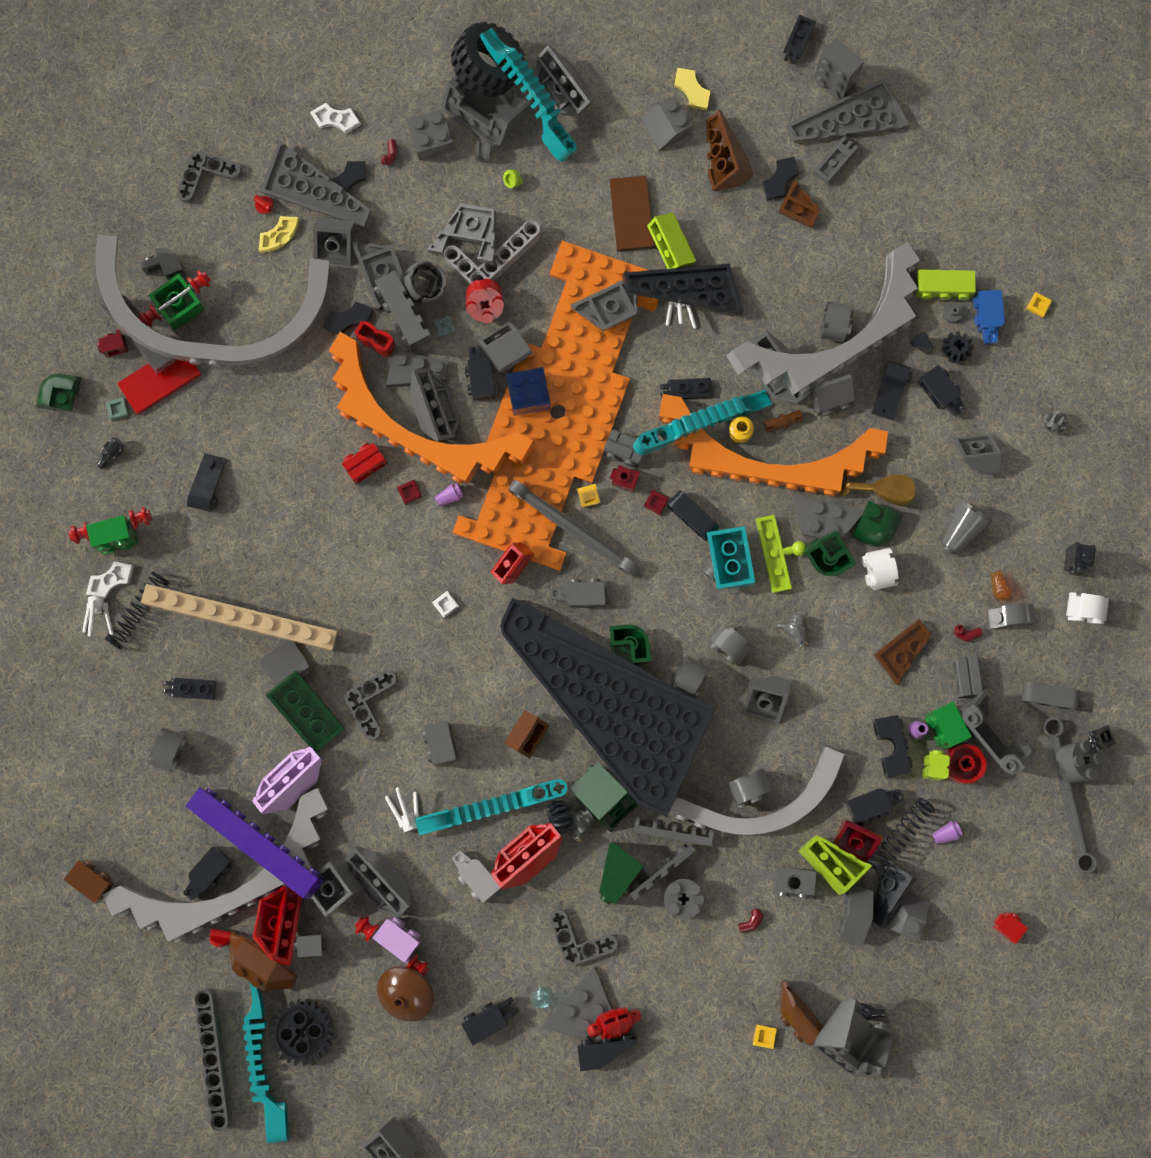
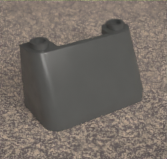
M456 75L447 83L442 102L444 111L487 142H491L493 146H500L528 112L532 101H528L522 95L516 96L511 101L504 95L484 97V94H475V91L467 89V86L464 83L462 84L459 81V76Z
M986 689L965 703L959 710V713L967 728L997 765L1006 773L1016 774L1026 768L1037 750L1031 743L1022 746L1019 745L1017 740L1008 745L985 716L991 711L988 703L993 697Z
M847 998V1000H843L817 1035L814 1048L848 1074L885 1079L895 1032L888 1028L889 1025L886 1023L877 1022V1024H871L858 1013L862 1009L859 1001L854 998Z

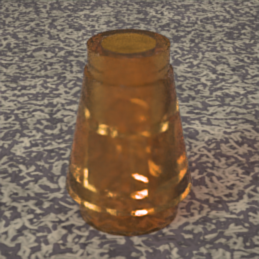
M996 571L991 573L993 597L997 601L1010 598L1012 590L1002 572Z

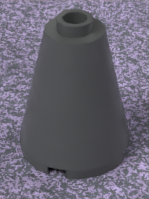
M960 500L942 541V544L945 545L943 549L950 554L954 552L958 554L991 524L992 520L981 511L973 508L972 505Z

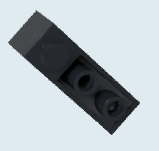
M632 1034L621 1035V1039L613 1040V1038L604 1040L601 1038V1042H593V1039L582 1040L581 1044H577L580 1071L601 1069L638 1042L637 1037H633Z

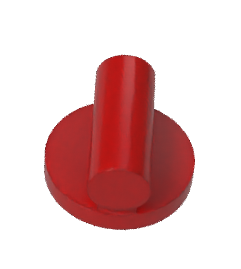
M259 195L254 197L255 208L260 214H268L273 210L274 204L270 197Z
M212 928L209 941L215 947L226 946L229 944L231 932Z

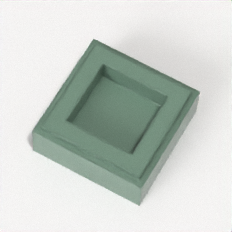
M124 397L106 402L111 421L130 416Z

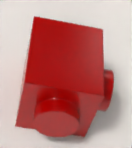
M1004 912V914L1000 913L994 920L995 925L993 928L1014 944H1017L1028 929L1021 923L1022 919L1014 912L1011 914Z

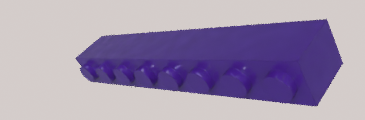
M199 787L185 807L302 898L310 900L324 881L319 877L320 873L312 867L308 869L304 866L305 861L297 855L295 857L289 854L290 850L283 844L278 846L274 843L276 839L267 832L265 835L260 832L261 827L253 821L247 822L245 820L246 816L238 810L234 812L230 809L232 805L224 799L221 801L217 799L216 792L210 788L205 790Z

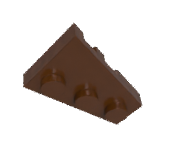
M917 619L875 652L873 656L892 681L899 685L902 680L901 678L908 671L912 661L919 654L931 634L920 619Z

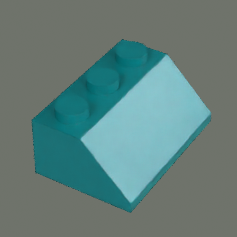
M745 526L707 532L717 589H738L753 586L755 578Z

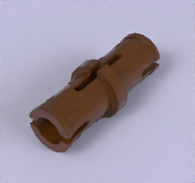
M800 410L786 415L780 414L777 418L764 421V425H766L764 427L767 433L780 428L786 429L789 425L802 422L803 415Z

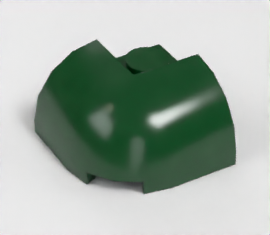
M60 373L49 375L43 379L39 387L35 406L54 411L72 412L75 395L78 396L81 377Z
M868 501L852 538L870 546L886 545L895 536L902 516L889 507L884 508Z
M837 530L828 533L820 539L816 538L804 548L812 566L818 573L824 576L834 577L857 565Z
M629 624L609 626L611 652L634 665L651 662L650 641L643 629Z

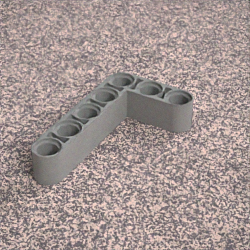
M536 221L526 222L495 251L494 265L483 263L480 267H477L456 246H448L444 250L446 264L468 286L477 279L496 281L539 240L540 226ZM534 229L537 232L535 234H529L528 230ZM516 242L523 243L521 247H516L514 244ZM451 254L457 255V258L453 260L449 259L448 257ZM504 254L510 255L506 260L501 258ZM463 267L471 268L468 272L461 271ZM496 267L497 270L494 272H489L488 268Z

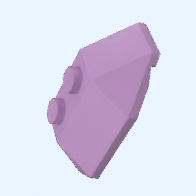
M311 747L291 752L262 779L252 802L263 815L289 809L300 799V796L304 795L317 783L322 759Z

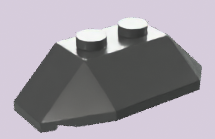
M547 45L536 57V73L540 79L538 82L540 85H544L546 93L549 92L551 95L549 98L556 102L555 110L559 108L561 111L559 114L580 115L592 103L590 89L571 63L553 47Z
M766 331L752 342V344L771 351L790 354L785 345L769 331ZM756 369L753 370L769 395L774 399L796 404L812 393L811 389L802 394L797 392L793 395L783 379L775 384L770 382L765 385Z
M430 368L413 370L410 399L422 432L436 442L453 439L460 418L448 386L438 376L433 374Z
M357 846L345 858L348 868L363 888L361 893L377 911L394 915V917L398 918L411 906L407 881L381 853Z

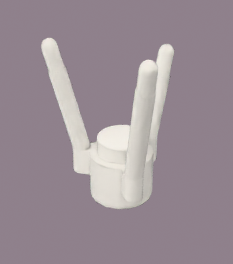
M669 301L666 326L670 324L673 304L674 307H678L679 324H682V307L685 304ZM686 305L692 326L696 329L691 306Z
M88 597L83 633H86L89 623V637L92 636L94 614H101L102 610H104L109 633L114 636L108 603H104V597Z
M397 787L396 792L404 815L400 817L389 796H386L385 799L394 813L400 828L403 827V831L406 832L417 828L415 818L419 817L417 792H414L413 816V813L408 814L400 788Z

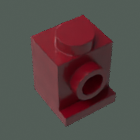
M120 329L116 330L117 334L109 333L104 335L103 338L98 339L97 348L106 358L128 352L125 336Z
M618 465L617 469L613 468L609 479H612V486L633 493L640 472ZM622 474H625L628 476V478L626 480H623L620 476Z

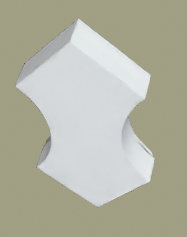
M325 103L310 112L320 129L332 126L341 129L347 134L361 125L351 108L340 111L332 109Z
M114 561L106 573L90 577L86 594L101 596L106 599L114 587L121 584H130L134 566Z

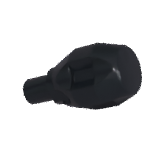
M115 437L108 440L103 446L101 458L96 463V466L102 469L107 462L109 463L118 458L124 448L123 442Z
M860 1003L862 1009L858 1013L865 1019L885 1017V1009H875L871 1005Z

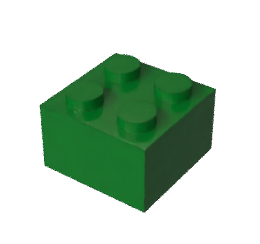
M954 702L945 704L925 714V723L930 730H933L935 743L938 747H942V749L950 748L972 737Z

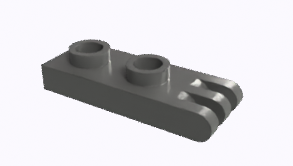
M845 135L813 171V174L826 184L832 180L859 148L858 145H855L850 149L853 144L851 140L845 145L844 143L847 140Z

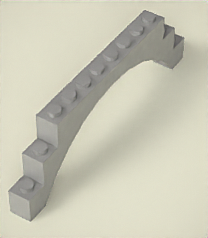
M908 242L886 256L885 282L880 301L869 321L849 341L833 349L812 354L776 352L747 341L732 350L726 357L738 375L743 372L748 374L756 369L765 385L770 382L775 384L783 379L793 395L797 392L801 394L811 388L809 386L811 383L814 382L817 385L826 379L824 377L825 374L829 373L831 376L840 370L838 366L841 364L846 366L853 362L855 355L858 354L861 357L867 353L869 346L872 345L875 348L884 342L882 338L885 336L889 339L898 333L896 329L899 327L903 330L912 324L910 320L916 317V315L907 303V300L914 296L912 292L918 289L908 273L916 268L914 265L920 261Z
M320 788L300 796L293 826L284 843V846L290 850L289 854L293 857L297 855L305 861L304 866L308 869L314 867L305 848L311 850L319 846L318 842L323 840L313 818H316V820L321 819L330 810ZM264 868L254 879L235 891L207 901L195 903L168 902L148 897L126 885L119 886L103 894V898L111 916L119 915V918L131 913L129 910L131 909L139 929L146 928L150 930L158 926L157 922L159 921L167 941L174 940L177 943L186 938L185 934L191 931L193 934L200 932L204 929L203 925L209 922L211 925L218 923L222 920L221 916L227 913L229 916L236 914L240 911L239 907L245 904L247 907L252 906L258 902L257 898L263 895L266 897L273 893L275 889L283 887L285 884Z

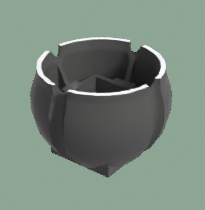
M419 261L407 269V276L403 280L404 288L407 295L413 301L418 300L420 304H431L443 296L445 292L443 289L447 286V277L444 270L438 264L433 265L431 261ZM418 275L430 281L426 293L414 288Z

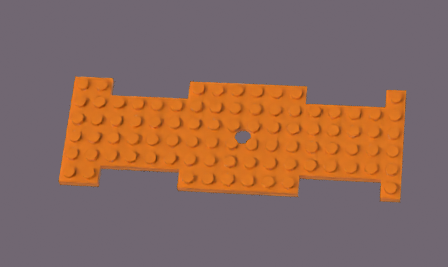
M565 241L561 242L549 274L550 277L566 282L542 348L527 343L532 354L525 360L516 363L513 372L536 368L537 375L514 379V373L512 372L487 442L514 432H519L533 440L535 446L524 464L520 462L516 464L510 461L507 455L498 472L494 474L478 520L475 521L459 515L453 534L503 552L507 550L511 543L522 542L535 554L530 561L561 571L567 553L549 547L557 525L527 502L510 493L508 488L514 480H517L526 486L530 492L562 512L574 478L593 483L604 447L630 378L613 373L632 318L603 332L572 310L571 305L623 280L624 272L647 271V269ZM637 295L638 307L655 312L659 299ZM560 405L565 409V415L559 419L553 418L550 413L552 407Z

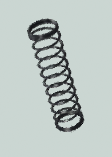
M154 571L151 574L157 579L148 577L157 587L160 586L153 580L165 586H168L170 583ZM135 595V598L141 603L142 598ZM130 602L141 614L125 608L136 620L121 614V617L132 627L116 621L129 634L112 627L124 640L107 633L108 636H105L104 639L122 650L123 646L115 639L127 643V640L120 633L132 636L124 626L136 630V627L129 620L141 624V621L134 614L145 617V614L136 606L150 611L148 606L144 608L134 602Z
M918 797L917 801H915L916 807H910L911 812H907L906 818L901 819L902 824H897V830H892V836H887V842H882L883 849L877 848L878 855L872 854L873 859L868 860V864L872 865V868L878 873L885 875L887 870L874 859V856L880 857L884 862L892 866L888 860L881 856L878 850L885 851L890 857L897 860L893 854L885 849L883 844L891 846L896 852L902 854L898 848L890 843L888 838L896 840L901 846L906 848V845L898 840L893 832L901 834L907 841L911 842L909 837L900 832L898 826L904 827L909 833L916 836L915 832L904 825L903 820L909 821L915 828L921 830L916 823L908 818L907 814L914 815L921 823L925 824V821L912 811V808L918 809L923 815L930 818L927 812L918 807L917 802L930 813L935 812L934 806L926 799Z

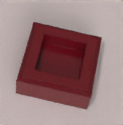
M415 480L397 487L405 505L422 498Z
M652 490L644 507L660 516L669 498Z

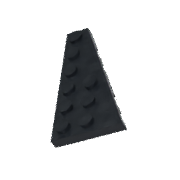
M730 264L624 272L622 276L626 293L741 316L744 312Z

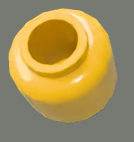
M743 416L736 417L730 423L729 436L737 443L747 442L753 435L754 426L749 418Z

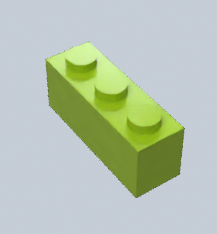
M674 213L655 216L647 227L667 269L691 267L696 260Z
M918 270L915 275L916 286L918 287L916 289V297H921L923 300H929L932 297H940L941 300H949L951 298L969 300L976 292L975 271Z

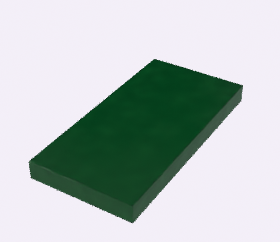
M294 670L265 694L306 744L315 752L319 751L345 730L342 723L297 670Z

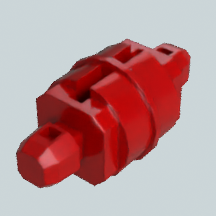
M626 1007L610 1009L608 1012L600 1014L596 1022L588 1026L587 1032L591 1037L600 1035L603 1040L614 1037L618 1038L628 1033L633 1024L640 1021L641 1014L638 1010L628 1012Z

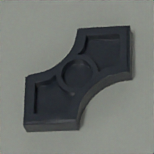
M795 157L776 160L774 175L762 183L766 201L785 197L786 184L799 174Z
M347 161L344 171L331 180L341 186L346 192H349L356 183L366 181L365 161Z
M355 302L346 311H330L323 328L338 335L352 326H358L361 321L368 322L373 309Z

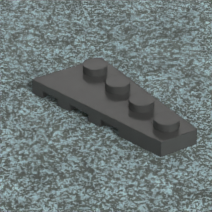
M683 844L676 850L678 854L675 857H667L661 862L662 867L656 871L654 868L645 875L647 877L642 883L637 881L630 887L632 891L629 893L633 900L639 898L641 893L650 889L657 880L663 878L672 868L678 866L696 851L691 844L688 846Z

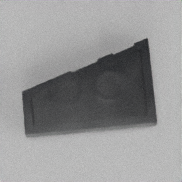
M886 856L885 859L892 866L883 862L887 872L885 875L880 874L878 878L880 882L877 892L874 893L872 920L884 929L917 880Z

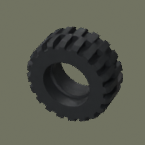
M487 22L471 24L461 34L451 51V63L454 67L455 75L459 76V81L462 84L464 83L467 89L475 91V94H484V97L504 95L515 84L514 82L518 76L516 75L511 79L507 76L513 70L512 67L505 72L502 71L501 68L507 63V60L504 59L498 65L487 50L480 35L493 28L505 45L516 48L518 53L524 55L522 48H519V42L514 40L513 35L510 32H506L502 26L498 27L495 23L488 24ZM478 52L488 55L495 62L497 68L487 64Z

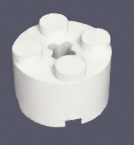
M890 548L867 552L865 556H862L863 567H866L868 575H865L866 584L871 586L873 590L898 585V582L895 581L898 579L895 558H890L889 553H893Z
M1069 593L1066 616H1068L1070 621L1080 622L1087 619V623L1104 624L1107 618L1109 598L1082 593L1077 595L1076 593Z

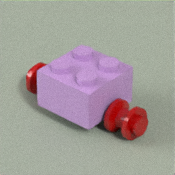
M368 916L365 919L361 917L354 926L357 928L356 934L362 932L366 935L365 940L367 942L373 938L404 963L406 962V967L418 971L423 976L426 975L429 970L427 967L429 963L427 961L421 963L418 960V954H415L412 959L410 958L422 942L420 939L421 935L417 931L405 928V922L397 917L387 918L379 930L380 925L376 924L373 926L370 924Z

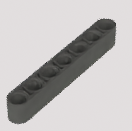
M206 988L196 993L194 1003L209 1122L213 1130L222 1131L230 1125L232 1116L216 994L212 989ZM203 993L209 995L208 1003H203L201 1000ZM205 1013L212 1016L210 1024L204 1021ZM208 1033L212 1034L215 1038L213 1044L208 1043L206 1040ZM210 1054L216 1055V1064H212L209 1061ZM213 1074L219 1076V1084L212 1082L211 1077ZM215 1095L222 1097L221 1105L215 1103ZM217 1116L224 1117V1125L217 1123Z

